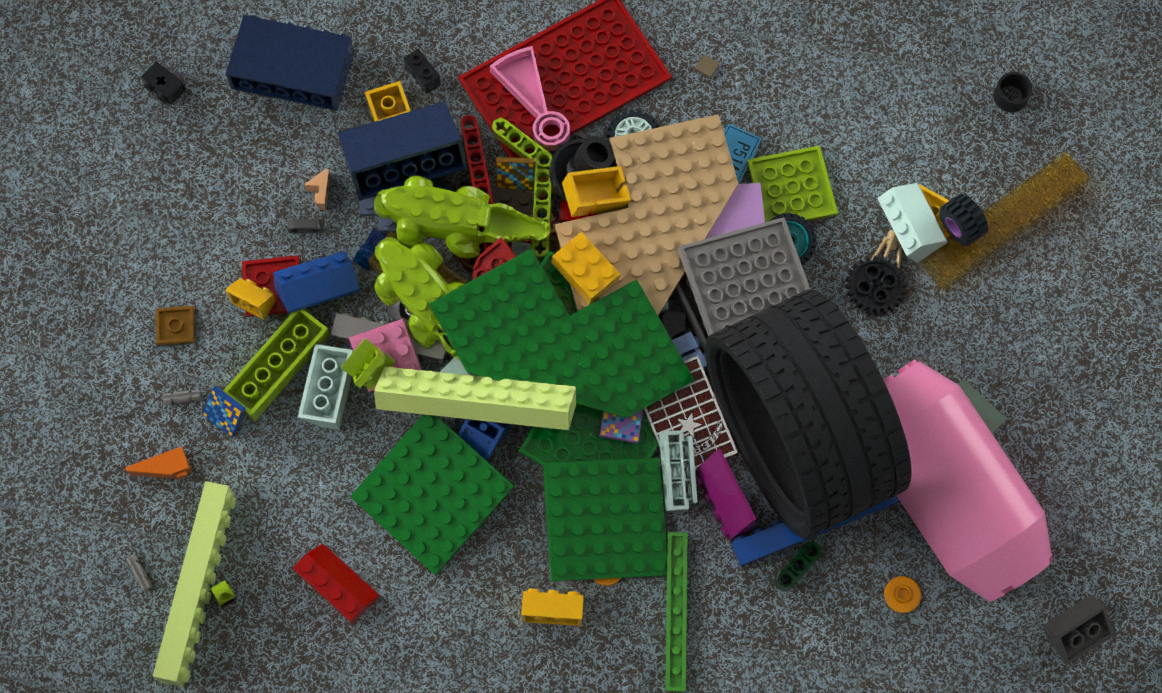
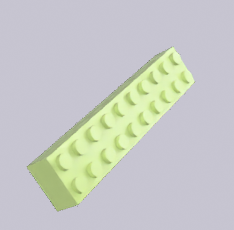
M385 366L374 390L376 409L562 430H569L576 407V387L509 379L497 381L492 380L490 377Z
M205 481L153 672V677L161 683L183 687L184 682L187 683L189 681L190 671H188V667L195 659V651L193 649L195 643H198L200 640L201 632L198 631L200 623L203 624L205 621L206 612H203L205 604L210 602L211 593L209 589L210 585L215 583V566H219L221 561L220 547H224L226 542L225 528L230 526L231 516H229V513L236 504V497H234L232 490L227 485Z

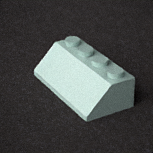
M917 183L892 187L878 197L906 256L916 263L948 242Z
M315 344L299 409V419L320 427L340 430L352 376L342 370L341 366L352 354L353 350Z

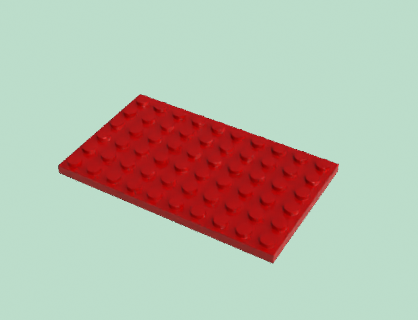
M598 0L458 76V81L492 133L493 122L498 118H503L533 141V124L536 118L490 73V65L509 53L533 46L547 111L559 112L566 117L570 125V136L574 132L576 133L672 80L671 74L620 0ZM547 125L543 129V133L550 137L556 136L560 132L559 127L556 125ZM516 137L511 140V142L513 143L520 141V139ZM497 140L508 158H521ZM529 148V149H527L525 152L528 153V154H531V153H533L535 150L532 149V148Z

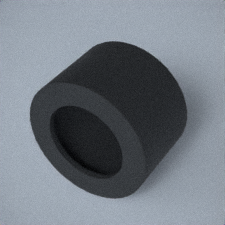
M1019 72L1004 74L999 79L993 93L996 105L1006 112L1022 110L1032 94V83L1027 76ZM1008 86L1015 87L1020 91L1022 99L1021 101H1011L1004 97L1001 90Z
M598 136L585 139L574 157L576 169L578 171L609 168L615 158L612 145L606 139ZM587 149L598 151L605 161L601 163L592 161L587 155Z

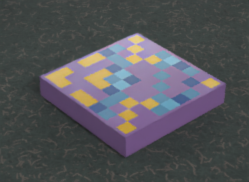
M643 410L627 419L603 412L599 437L637 444Z

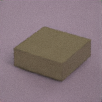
M704 54L694 71L711 79L720 63Z

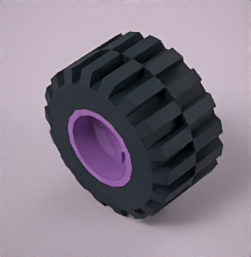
M958 194L939 209L940 219L946 231L963 246L971 245L986 234L989 229L986 217L980 207L966 195Z

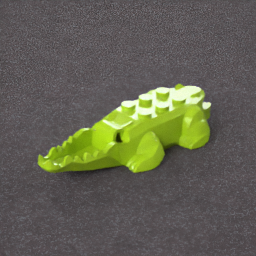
M410 176L405 181L404 186L382 190L374 200L376 214L381 218L392 219L393 222L397 223V239L408 248L424 243L425 237L445 239L447 247L453 254L467 259L480 256L479 246L481 243H494L500 237L506 242L544 241L548 239L550 234V224L546 221L529 217L503 203L488 204L490 196L473 186H464L453 192L433 187L431 180L421 176ZM480 226L485 228L483 232L479 231Z
M386 237L381 240L377 247H375V255L383 271L377 277L374 285L376 294L385 305L391 306L400 301L411 313L408 320V331L419 345L430 349L435 344V341L439 340L444 349L459 360L432 312L429 303L464 284L461 282L447 284L436 269L444 260L440 252L431 244H416L410 249L395 238Z

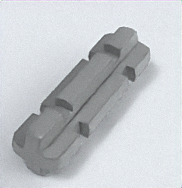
M197 389L191 392L165 393L162 396V400L165 405L172 404V402L177 404L190 402V400L200 401L201 392Z
M135 554L127 557L126 561L131 567L135 578L140 583L141 589L144 592L151 589L153 585L147 579L148 576L139 563L138 557Z

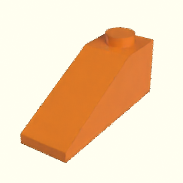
M182 446L125 467L129 475L177 478L178 480L186 478L188 473L192 472Z

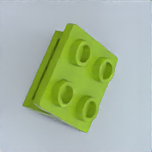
M365 338L342 364L341 369L353 377L354 384L359 388L364 385L372 390L378 383L384 366L391 367L395 360Z

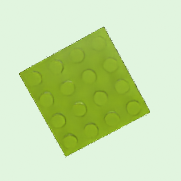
M820 145L747 160L752 183H760L765 222L785 213L798 214V216H803L806 221L838 215Z

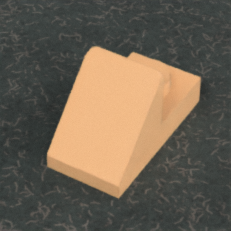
M329 169L323 170L304 185L306 191L316 192L314 202L318 205L319 210L327 209L331 178Z

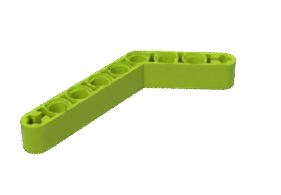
M498 118L492 124L494 137L521 158H534L533 218L549 223L551 234L552 184L549 177V166L552 155L503 118ZM515 137L520 139V141L516 143L511 142V140ZM529 148H532V149L535 150V151H534L533 153H531V154H528V153L525 152V151H526L527 149H529ZM543 159H546V160L549 161V162H548L547 164H545V165H543V164L540 163V161L543 160ZM547 177L548 181L540 182L539 179ZM540 195L548 196L545 200L538 199ZM542 212L547 214L545 218H539L537 215ZM550 234L548 239L544 241L532 240V250L539 262H542L548 251H550ZM539 244H542L543 246L542 254H538L540 249Z

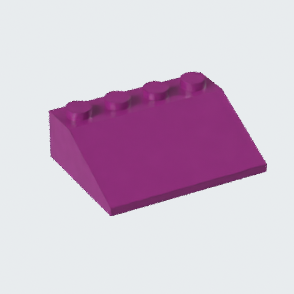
M719 449L696 469L695 477L697 485L699 487L702 486L704 490L703 497L706 503H711L714 509L711 511L716 521L719 520L722 525L720 528L722 535L725 539L728 538L732 542L734 538L752 532L756 517L721 449Z

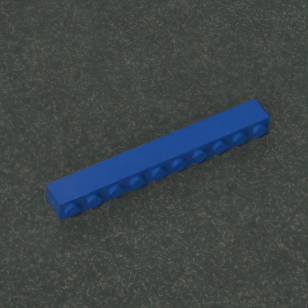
M894 496L808 539L900 503V500L897 496ZM781 520L771 523V527L764 530L761 527L752 531L753 535L745 537V535L734 538L731 547L741 567L808 539L800 538Z

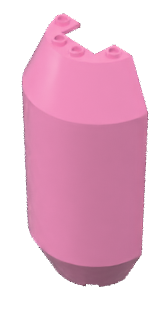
M914 359L897 370L899 375L894 377L891 374L884 379L899 415L911 459L912 475L910 485L906 491L896 496L947 573L988 602H991L1026 583L1053 561L1045 512L960 385Z

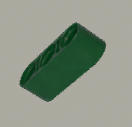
M808 542L780 572L776 579V586L779 590L786 592L792 589L817 561L821 554V547L818 543ZM809 548L814 549L816 556H809L806 550ZM793 564H802L803 570L797 571L794 568ZM787 577L791 584L783 585L780 579Z

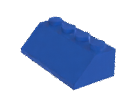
M345 251L273 272L274 289L288 313L360 292L353 264Z

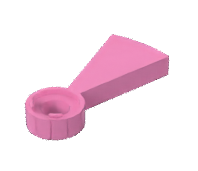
M533 46L509 53L490 65V73L536 118L533 124V137L537 144L547 151H557L558 148L569 141L570 125L566 117L559 112L547 111ZM547 125H556L559 127L560 132L556 136L550 137L543 133V129Z

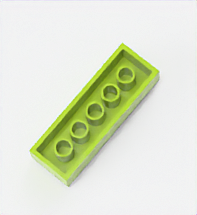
M304 309L293 312L223 391L246 408L244 414L255 422L310 360L315 344L323 345L330 337L328 328Z

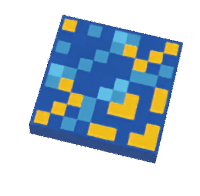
M215 386L211 389L202 415L230 437H233L238 431L246 408Z

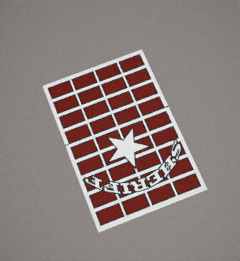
M698 356L684 361L694 378L693 382L644 409L659 446V433L664 431L683 430L684 437L692 436L695 470L719 449H721L725 458L738 453Z

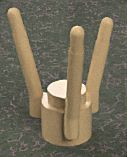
M890 230L887 237L883 238L881 245L874 255L878 257L885 245L887 247L884 254L885 258L888 257L890 250L898 248L896 269L899 270L902 246L894 230Z

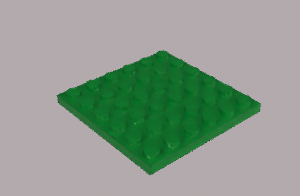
M423 414L350 497L434 575H437L515 486L438 416Z
M660 458L543 463L550 582L667 576V543Z

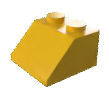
M239 278L225 290L231 304L265 320L276 302L271 290L265 287L261 289L257 287L255 282L249 279L245 281Z

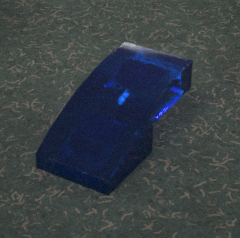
M373 228L365 244L360 246L353 261L369 271L377 260L375 247H377L381 240L389 236Z

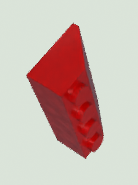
M323 543L308 552L293 567L297 575L352 625L380 597L374 589Z

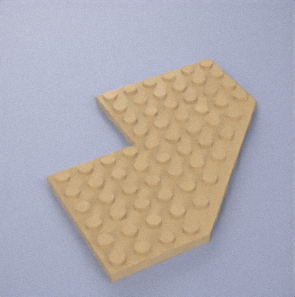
M719 114L609 139L614 152L616 167L621 166L625 178V183L622 186L627 185L631 198L627 208L555 224L560 249L582 232L620 273L619 281L594 302L637 279L657 315L660 314L685 273L677 248L706 238L738 186V180ZM570 284L578 312L589 306V304Z

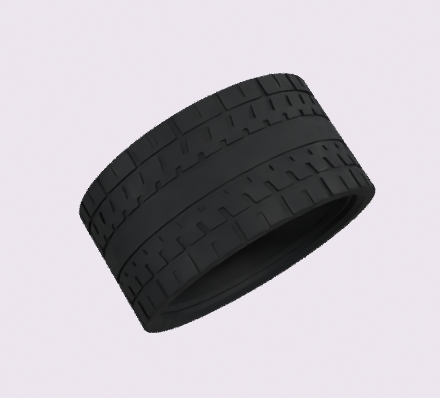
M805 290L708 336L705 343L708 372L729 431L764 497L778 517L794 534L800 538L808 539L908 489L912 475L911 459L905 433L894 402L875 362L859 335L843 313L826 296L816 290Z

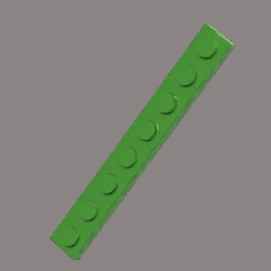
M683 532L667 533L665 692H686L688 533Z

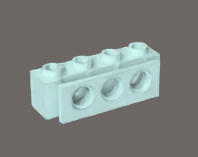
M683 430L664 431L659 433L665 512L688 510L689 504L697 503L692 436L684 437Z

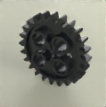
M874 255L872 260L867 256L865 263L860 259L858 265L853 264V270H849V276L845 280L848 282L845 285V289L850 290L847 291L846 296H852L849 302L856 301L855 308L861 306L862 313L867 309L868 315H871L872 311H875L876 316L879 315L880 311L886 315L887 309L893 312L894 306L898 308L900 302H903L904 296L902 295L907 293V290L903 288H906L908 285L906 282H903L906 276H900L903 270H896L897 263L890 265L891 259L884 262V256L880 260H877L876 255ZM868 271L875 272L876 276H870ZM881 272H884V276L882 277L879 286L876 288L872 298L868 299V296L871 293L876 281L878 280V277L880 276ZM884 280H891L893 285L886 284ZM859 287H866L868 291L862 292ZM881 295L884 297L885 300L880 301L876 298V296Z

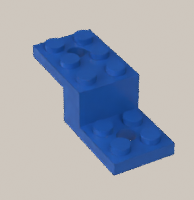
M465 419L458 435L466 443L474 447L476 452L488 462L497 444L505 440L513 424Z

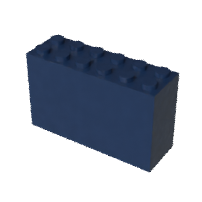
M243 15L226 70V76L231 89L338 111L354 56L352 39L343 33L334 34L328 30H315L309 26H296L290 22L281 23L271 18L262 19L256 15Z
M445 101L338 132L345 161L359 201L375 197L382 190L404 186L405 181L410 176H421L432 180L468 169L460 135Z

